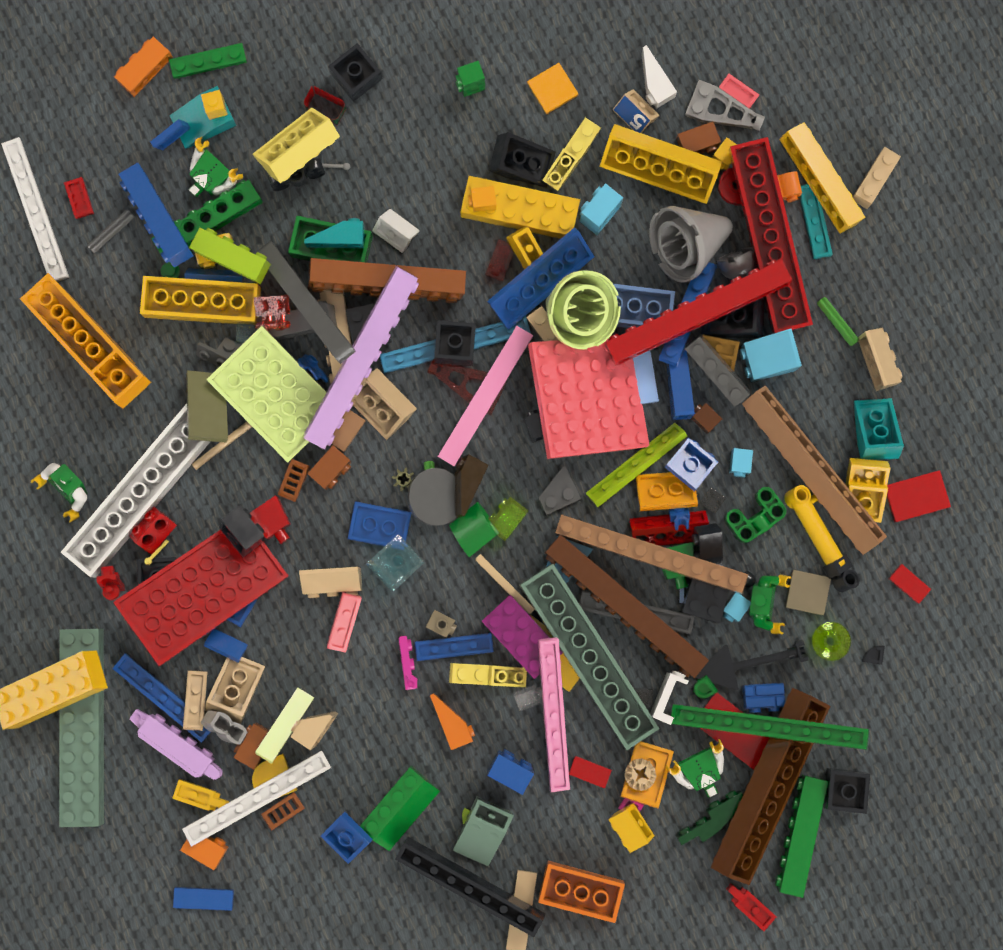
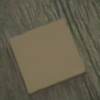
M792 570L785 608L824 615L831 578Z

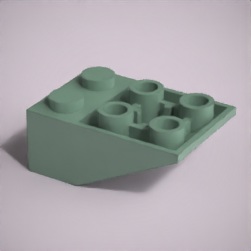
M476 796L453 851L489 866L514 816L513 813Z

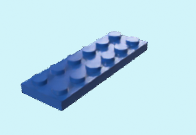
M574 227L487 302L505 328L509 330L547 298L559 281L565 276L580 270L595 256L580 232Z

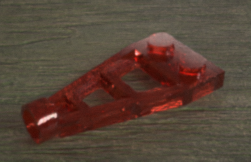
M434 359L427 371L435 375L469 404L474 396L466 390L468 380L478 379L484 381L488 372L455 365L435 364ZM439 366H440V367H441V371H440L439 373H437V370H438V368H439ZM455 371L465 376L460 386L449 380L451 372ZM507 380L486 414L492 415L507 384Z

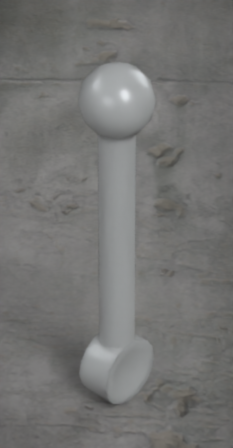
M349 163L322 164L323 167L350 169Z

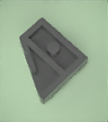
M566 466L562 467L538 498L546 515L581 500Z

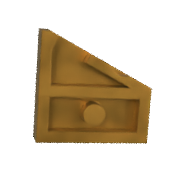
M703 335L734 371L740 341Z

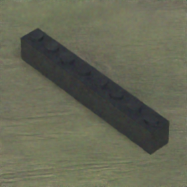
M407 837L395 858L398 862L532 937H535L544 920V912L410 837Z

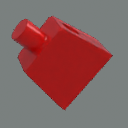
M275 495L250 512L252 515L251 520L263 528V534L266 539L269 540L275 536L280 544L290 539L284 529L291 525L278 496Z

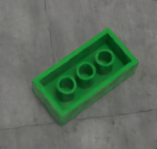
M296 216L288 253L292 258L306 261L316 258L367 263L373 235L371 231L364 230V248H307L304 239L336 224Z

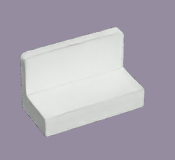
M391 209L378 218L372 230L401 253L407 249L411 239L419 233V229Z

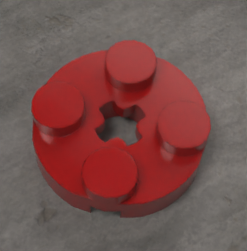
M732 167L721 175L718 191L724 201L739 206L741 205L738 189L735 190L733 188L734 185L732 183H736Z

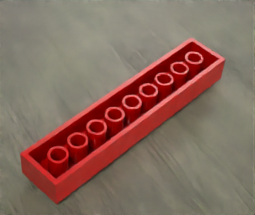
M765 137L730 146L729 154L751 245L756 258V266L761 270L770 261L776 260L778 262L783 260L792 278L790 285L764 297L772 333L775 334L791 328L795 330L811 326L813 322L769 139Z

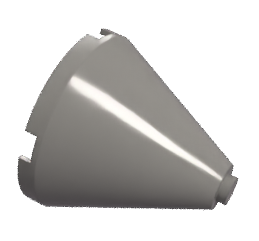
M677 206L662 208L653 215L650 223L649 238L653 254L658 253L662 261L658 265L667 276L677 282H688L697 278L731 234L733 224L725 216Z

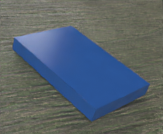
M355 502L348 539L404 550L412 512Z

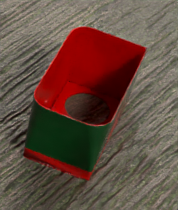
M311 86L304 99L306 110L310 109L308 106L314 94H317L343 107L337 119L329 118L333 124L338 126L346 111L344 101L315 86Z

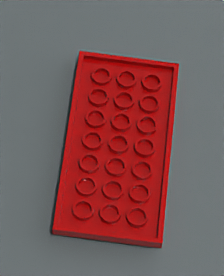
M219 530L115 600L113 604L160 667L288 578V574L263 541L260 546L243 558L222 531Z

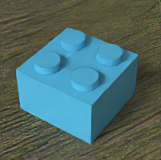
M606 183L602 188L599 186L594 191L591 201H586L581 207L579 214L581 215L580 222L598 235L621 207L623 197Z

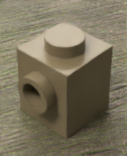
M434 610L426 628L447 638L448 635H453L457 625L454 624L456 620Z

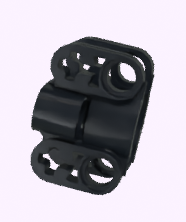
M320 158L309 160L303 168L295 171L288 180L279 183L270 175H268V179L273 191H281L288 188L289 183L295 187H301L306 183L308 177L309 179H317L324 176L325 171Z

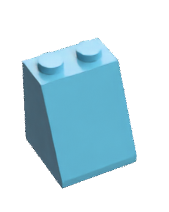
M792 328L745 342L741 346L742 349H740L741 359L745 360L747 366L744 368L747 378H750L751 382L794 372L802 366Z

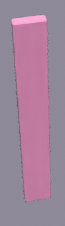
M516 326L439 453V458L455 467L532 339V334Z
M557 637L539 639L538 648L550 792L570 790L559 639Z

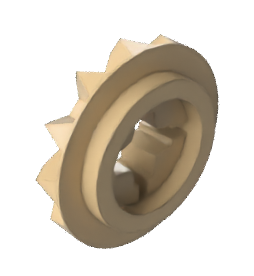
M644 759L631 761L625 769L626 782L635 790L642 791L650 788L656 779L655 767H653L650 761ZM645 768L644 775L646 778H640L636 781L638 774L635 770L641 771Z

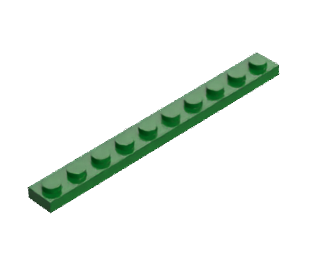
M675 704L672 706L671 716L674 717L673 725L867 750L869 729Z

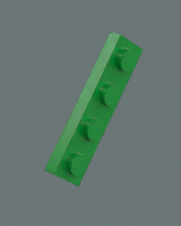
M243 43L169 59L173 78L177 79L247 63Z

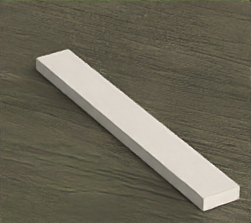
M18 137L1 143L46 273H49L57 282L69 278L21 139Z
M320 751L184 827L182 830L192 847L325 772L331 766L324 753Z

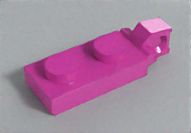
M399 636L405 690L416 689L417 678L411 672V670H415L414 660L409 657V651H412L411 639H407V636Z

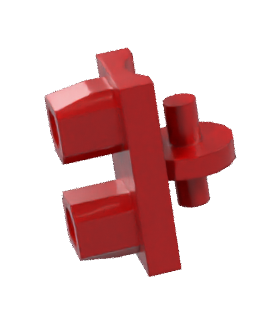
M113 566L101 567V576L97 577V583L103 589V596L107 600H115L119 597L120 591H125V586L120 580L119 573L115 572Z

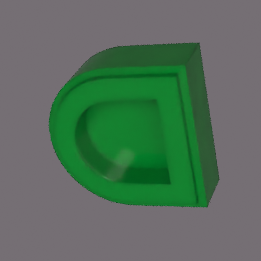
M707 675L697 680L694 685V693L702 699L709 698L718 691Z

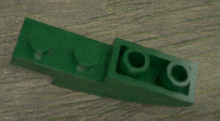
M733 790L725 795L726 798L724 800L711 802L708 805L709 808L706 809L709 815L708 818L703 816L695 821L696 825L689 828V826H686L678 831L679 835L676 837L679 843L683 845L697 836L704 842L716 834L736 812L738 804L743 797L742 792Z

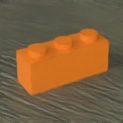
M152 37L144 42L142 49L138 53H134L130 57L129 62L125 66L117 70L114 77L122 87L135 97L173 56L155 37Z

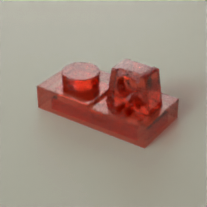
M498 240L486 271V276L504 281L514 255V251L508 242Z

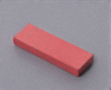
M342 592L327 643L328 649L346 653L361 603V596Z

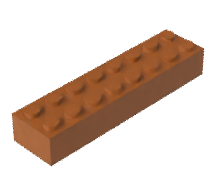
M311 258L308 289L318 293H322L324 290H331L333 294H343L344 291L351 292V295L360 296L362 293H369L371 297H379L397 266L418 278L417 283L419 285L414 293H410L408 299L419 300L420 297L427 298V301L436 302L438 299H445L447 303H457V300H460L465 294L466 271Z

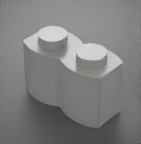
M208 710L201 721L205 729L215 732L225 742L241 744L247 734V730L241 724L232 722L231 718L222 712Z

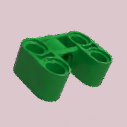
M763 487L756 492L755 499L762 510L747 520L743 513L737 509H732L725 514L724 521L739 542L747 543L773 527L775 523L786 515L784 504L771 488ZM762 491H766L769 494L768 501L761 499L760 494ZM773 507L780 509L779 517H775L772 514ZM731 513H735L738 516L737 523H732L729 520ZM742 529L749 531L750 536L748 539L741 537L740 532Z

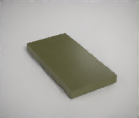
M187 370L188 439L227 443V402L206 380L213 373Z

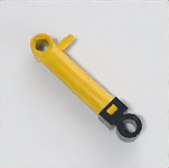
M803 485L787 491L784 496L785 503L788 507L794 509L826 564L823 569L829 579L833 578L834 588L839 592H846L856 588L860 582L859 575L856 571L849 569L853 567L847 554L844 556L841 554L816 511L813 503L818 501L817 497L814 494L811 496L809 489Z

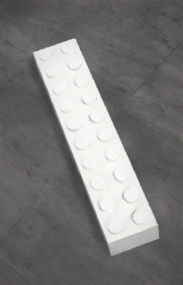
M187 404L61 551L64 556L89 577L96 578L101 572V567H105L130 538L129 535L132 529L143 520L149 510L157 506L211 442L188 439Z

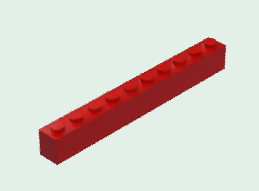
M776 260L770 261L761 270L758 268L753 269L744 278H741V276L736 277L727 286L722 284L715 287L712 293L698 295L695 297V301L690 303L685 301L679 304L678 308L673 311L668 309L662 312L661 316L656 319L652 317L643 321V325L637 328L632 326L626 329V333L620 336L618 334L612 335L606 342V348L615 366L790 285L792 278L783 260L778 262Z

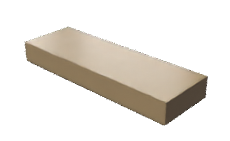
M188 671L183 730L203 731L201 721L204 718L207 672Z

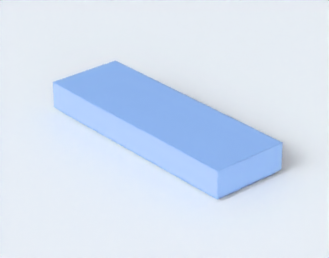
M647 351L633 358L641 404L659 402L651 352Z

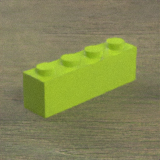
M199 228L189 247L192 251L261 285L271 265L266 260L267 257L259 252L255 255L250 252V248L242 244L237 246L233 244L234 241L226 236L220 238L216 236L218 233L210 228L206 230Z

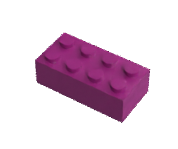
M509 595L481 622L535 679L541 674L538 640L547 639L549 636L516 600Z

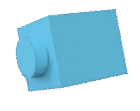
M733 448L731 450L729 473H734L735 477H745L746 474H750L753 450Z
M733 592L726 602L723 617L730 622L734 620L739 622L750 607L751 602L741 594Z

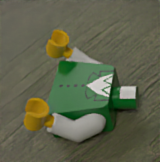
M202 137L195 140L196 148L189 169V175L195 183L188 190L196 198L204 190L210 196L220 195L226 190L230 191L237 180L243 178V174L236 176L238 168L228 170L207 149L204 150V148L209 146V141H205L202 145Z
M51 463L41 474L33 478L31 483L36 481L38 483L36 489H39L48 480L72 505V509L63 514L64 518L70 517V523L79 518V511L86 502L88 493L83 482L65 464L60 466L56 463Z
M718 739L719 743L716 746L711 741V748L708 747L678 763L674 760V767L669 768L667 765L666 769L682 786L687 789L694 788L696 791L703 788L707 797H711L718 793L714 782L721 779L720 774L723 772L724 746L720 739Z

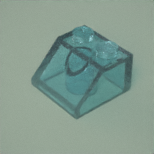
M397 534L366 565L393 592L424 561Z

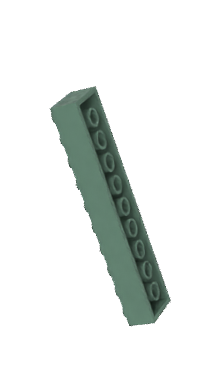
M554 564L548 565L520 583L519 586L552 637L559 639V648L623 747L628 750L659 730L656 722Z
M104 629L60 630L59 661L81 651H97L104 673ZM104 690L59 710V827H96L104 824Z

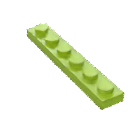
M673 423L649 442L648 447L639 450L587 491L586 495L599 507L687 437L686 432L676 423Z

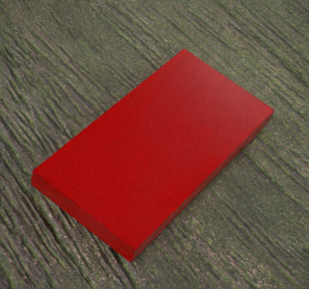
M715 693L703 707L706 709L743 713L718 693ZM700 728L718 743V739H720L728 751L753 770L758 764L762 751L770 738Z

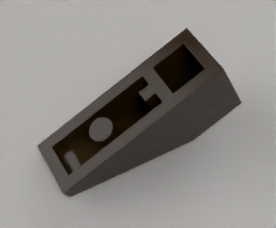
M470 454L460 457L456 464L455 509L458 518L465 516L489 466Z

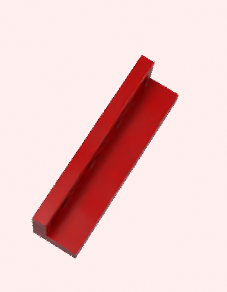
M706 510L689 512V529H686L684 525H679L678 530H675L674 522L670 521L669 514L631 518L630 528L632 537L636 538V536L645 535L647 538L644 541L658 546L692 542L694 527L709 524ZM678 531L685 532L682 537L675 536ZM660 533L666 534L663 539L656 538Z

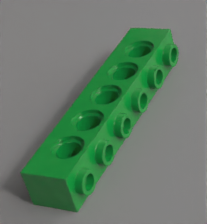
M243 180L237 183L234 189L222 192L219 198L214 201H207L203 204L202 208L190 211L187 217L182 220H176L174 223L188 247H190L199 228L204 230L210 228L216 232L263 202L250 180ZM237 196H243L242 202L235 203L234 201ZM221 206H227V210L224 213L218 212ZM206 215L211 216V219H210L209 222H207V223H203V222H202V219H203L204 216H206ZM189 225H194V230L187 233L186 228ZM162 248L158 249L160 253L163 252Z

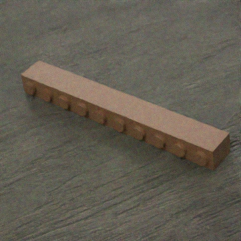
M766 386L756 391L742 403L746 412L754 418L758 427L766 433L770 442L778 448L783 458L790 463L795 473L802 478L807 488L814 493L819 503L826 508L831 518L838 523L843 533L850 538L857 550L864 555L887 537Z
M561 515L555 532L557 535H562L584 544L743 594L748 579V574L564 515Z

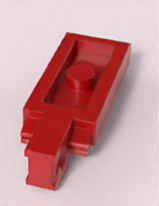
M732 883L726 888L734 896L731 899L734 905L761 930L765 931L777 917L747 889L745 890L741 887L738 890Z

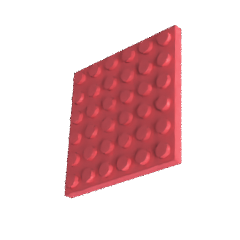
M608 339L599 346H593L584 350L569 347L559 340L531 342L528 344L547 459L640 449L649 446L633 358L615 366L606 348Z

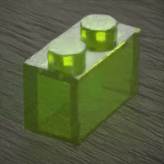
M509 497L508 500L504 498L498 506L500 508L499 512L496 515L493 513L489 517V521L499 532L497 536L504 542L528 513V510L512 497Z

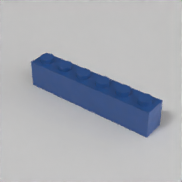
M136 163L119 173L122 179L119 182L125 192L129 191L130 195L127 197L133 206L137 205L138 209L136 212L140 219H145L147 222L144 226L149 234L153 233L155 236L152 240L158 249L162 248L163 252L160 254L166 263L170 262L173 267H176L193 257V253L140 164Z

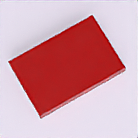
M940 470L887 485V499L894 523L951 507Z

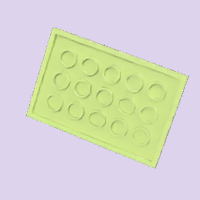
M263 326L206 379L287 462L309 443V441L304 439L303 435L327 393L304 368L299 366V363Z

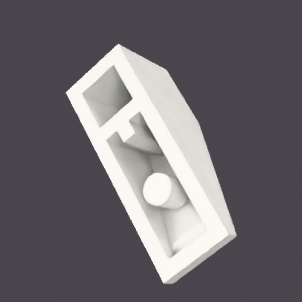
M646 45L642 50L646 99L651 106L654 105L657 109L675 98L677 91Z

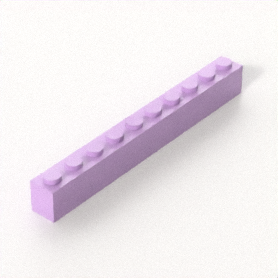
M397 266L395 267L352 345L356 352L342 363L303 435L304 439L323 449L327 445L330 446L335 438L333 435L335 429H340L344 421L342 417L345 411L349 412L353 405L352 398L360 393L363 387L361 385L363 378L367 379L370 375L372 362H376L381 354L379 349L382 344L386 345L391 336L389 334L392 327L395 328L400 320L398 315L401 309L403 311L406 309L409 303L407 298L410 293L416 291L419 285L417 277Z

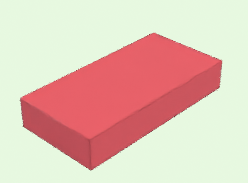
M728 74L719 86L721 90L749 109L759 97L758 93L731 74Z

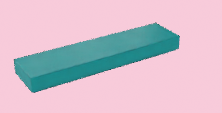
M808 184L800 185L802 194L799 198L813 260L832 256L822 205Z

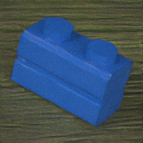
M783 683L742 685L744 709H749L750 713L761 712V708H768L769 711H780V707L785 705Z

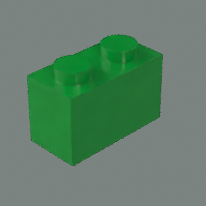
M479 61L457 68L458 75H455L458 92H462L464 97L485 90V77Z

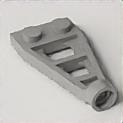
M702 80L698 81L685 116L704 123L713 121L714 124L753 128L760 131L765 116L753 112L717 86ZM713 98H717L725 104L726 109L723 114L716 115L708 112L709 104ZM731 107L743 112L741 120L728 118L727 115Z

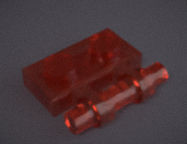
M288 295L253 297L255 315L262 316V321L256 323V329L263 326L267 331L271 329L280 331L290 327V321H285V315L290 314ZM275 315L276 320L272 321L271 316Z

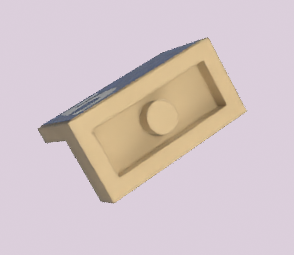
M634 89L624 94L613 108V111L633 131L642 133L649 124L660 116Z

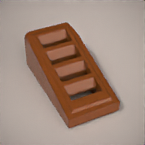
M291 459L278 495L296 502L310 466ZM294 466L302 469L303 472L300 473L293 470ZM291 474L299 476L300 480L291 478ZM288 481L298 484L297 488L288 485ZM285 488L295 491L294 495L285 492Z
M295 792L263 812L261 816L270 831H272L305 808ZM290 799H292L297 807L295 811L288 802ZM284 803L290 811L289 815H287V813L281 806ZM275 809H279V811L284 817L283 819L279 818ZM272 813L277 823L274 824L268 814Z

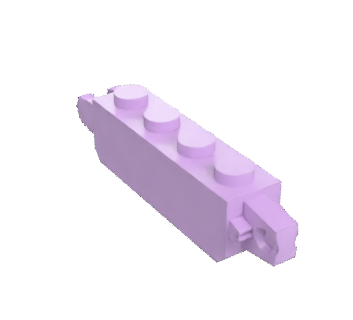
M139 709L134 711L130 720L139 728V738L195 778L205 774L209 778L217 780L222 776L223 769L214 763L215 758L212 757L213 753L210 750L199 748L196 745V740L189 736L186 738L181 735L182 731L174 725L171 727L165 723L166 719L161 715H148Z

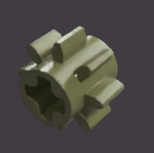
M407 468L404 469V472H400L397 469V477L392 476L397 481L393 486H401V492H403L404 488L409 487L412 481L411 477L414 476L413 472L407 473ZM406 475V478L409 479V481L405 482L404 485H402V482L399 480V478H403V476Z

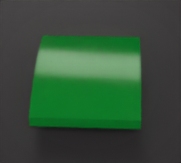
M479 502L470 507L465 516L457 518L449 525L468 557H471L499 534L488 518L490 516Z

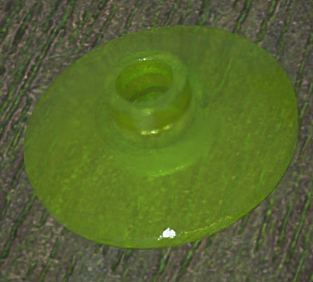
M823 623L813 633V649L822 659L828 661L839 660L850 649V634L839 623ZM828 638L833 639L832 645L827 644Z

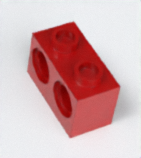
M153 507L145 514L143 520L132 529L129 537L138 546L152 555L177 525L167 515Z

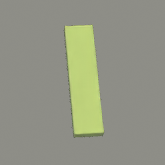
M297 688L255 754L272 764L291 735L292 727L296 721L301 720L314 697Z

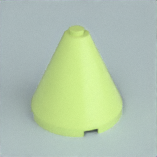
M587 270L573 272L559 281L546 299L549 325L559 341L569 347L584 350L601 345L612 335L618 324L621 310L617 301L618 292L613 283L604 275Z

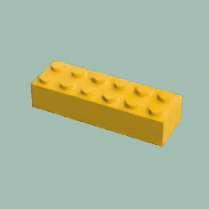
M614 124L599 167L707 204L722 161Z
M469 176L461 208V217L518 230L528 227L532 233L561 239L575 227L580 199ZM494 186L496 209L474 212L473 206L469 207L468 195H471V189Z
M143 276L140 314L144 318L258 326L257 318H259L261 287L255 283Z
M81 651L1 688L0 722L2 730L20 728L107 689L108 686L97 651Z

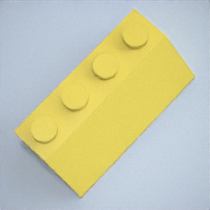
M310 108L255 151L253 156L272 178L282 183L288 180L295 171L303 168L309 160L317 157L323 149L332 145L340 136L328 117Z

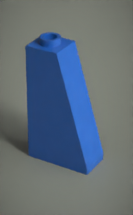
M684 349L678 366L667 363L671 420L691 419L695 415L687 351Z

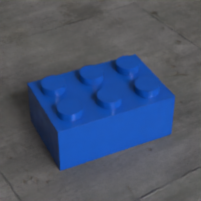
M504 749L503 752L499 750L488 769L487 776L523 795L534 775L531 763L522 758L518 761L513 753Z

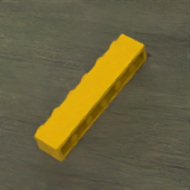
M804 122L787 131L779 140L838 232L841 234L857 225L865 216L853 199L852 194L842 182L841 177L833 168L831 161L828 160L821 146L815 140L811 130Z

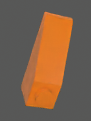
M435 693L431 694L430 697L451 750L473 742L472 737L475 736L472 725L468 726L466 721Z

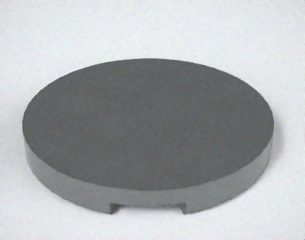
M441 468L427 469L417 474L408 487V506L412 514L420 522L426 525L440 526L453 521L457 517L455 509V476L449 471Z

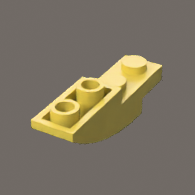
M585 117L542 181L559 191L591 147L601 127Z
M450 663L449 683L526 687L527 671L522 667Z

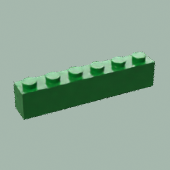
M802 774V777L797 780L796 790H798L797 798L794 797L792 802L794 813L793 817L790 816L788 828H790L789 836H785L783 845L786 848L785 855H781L779 867H782L780 875L777 874L775 886H777V890L780 893L801 898L804 896L828 781Z

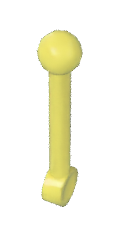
M165 540L149 558L144 560V563L150 565L154 557L169 541Z

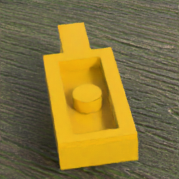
M182 779L178 780L172 797L175 800L208 811H215L216 807L220 808L229 803V801L219 798L220 793Z

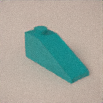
M350 218L348 221H342L304 239V243L307 248H364V223L358 218Z

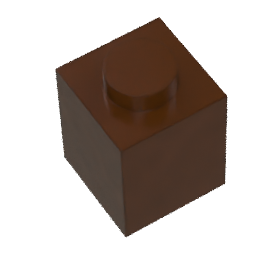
M707 403L703 406L699 404L694 409L695 415L691 418L706 434L722 420Z

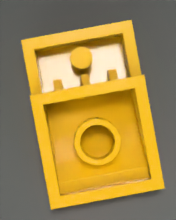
M850 458L845 485L873 520L881 523L888 492L887 483L890 465L888 461Z

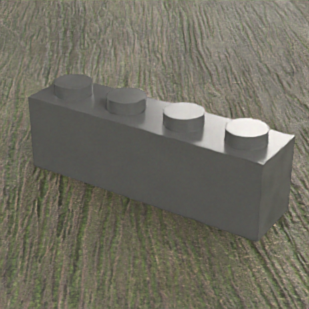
M318 301L337 326L334 305L327 303V301ZM298 309L280 310L281 313H265L263 317L257 318L258 329L263 326L277 341L316 333Z
M699 334L686 345L685 350L734 407L750 395V390L702 334Z

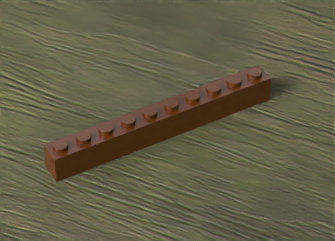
M558 535L544 552L547 555L546 559L551 564L555 565L557 563L562 567L560 571L568 578L572 576L577 580L575 582L577 586L582 590L587 588L591 592L590 596L596 602L602 601L606 604L605 609L613 616L615 613L621 617L619 621L627 628L632 626L636 630L635 635L641 640L646 638L651 642L649 646L654 651L664 653L666 655L664 659L672 666L677 664L680 667L679 672L686 675V678L689 676L695 678L709 660L562 535Z

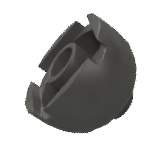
M752 247L743 248V253H735L734 251L720 257L717 260V264L721 273L729 279L748 276V272L756 266V258Z

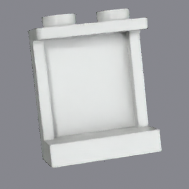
M676 671L666 673L650 712L653 718L670 725L672 724L674 717L663 712L675 682L679 681L688 684V680L684 679L686 675Z

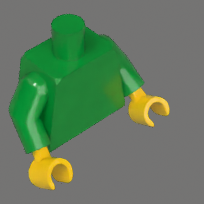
M781 574L779 576H762L759 582L753 586L750 616L756 627L771 631L772 634H784L780 631V626H785V624L773 623L771 620L776 585L790 587V585L786 584L787 579H791L790 576Z

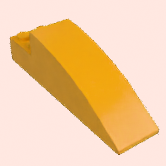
M49 273L20 298L114 403L122 409L151 383L135 365V362Z

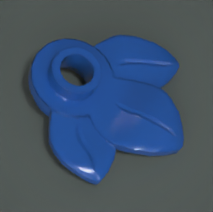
M305 354L302 358L298 359L299 366L311 372L316 380L321 378L324 382H328L327 375L319 368L318 361L314 356Z

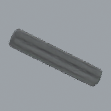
M126 209L88 243L87 247L91 252L96 253L134 218L132 212Z

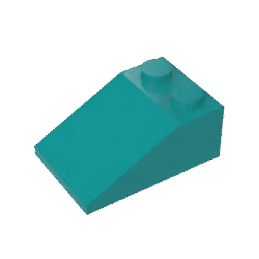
M218 86L199 94L170 115L173 123L179 119L187 122L190 126V129L180 137L185 149L194 146L197 138L202 137V142L237 126L226 102L225 105L228 113L226 116L209 120L205 112L201 95L219 90Z
M892 398L854 401L857 445L860 458L868 460L899 459L904 444Z

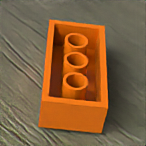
M547 861L538 903L615 923L625 883L623 880Z

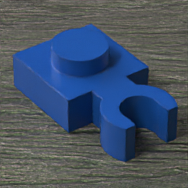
M688 508L668 509L670 521L674 522L675 530H678L679 525H684L686 529H689L690 513Z

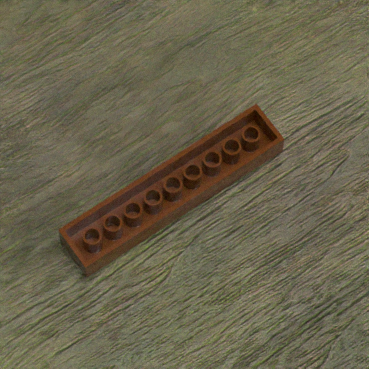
M792 688L778 718L823 723L830 706L811 695ZM769 738L710 868L728 878L750 885L814 743Z

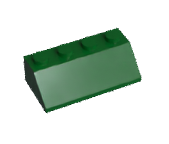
M410 766L362 822L360 827L374 842L390 851L440 790L415 768Z

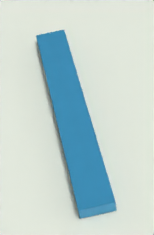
M526 315L509 330L505 328L502 322L476 328L474 349L507 341L516 326L531 334ZM436 339L380 354L384 374L433 361Z

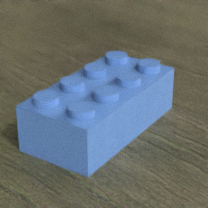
M613 284L618 292V306L621 307L616 327L630 328L636 326L637 328L643 325V321L652 317L656 319L661 316L662 312L668 309L673 311L675 291Z

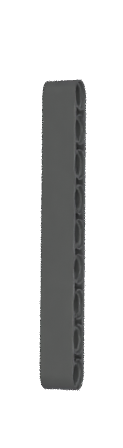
M270 240L257 252L267 257L266 260L271 264L268 270L334 358L340 364L356 352L279 249Z

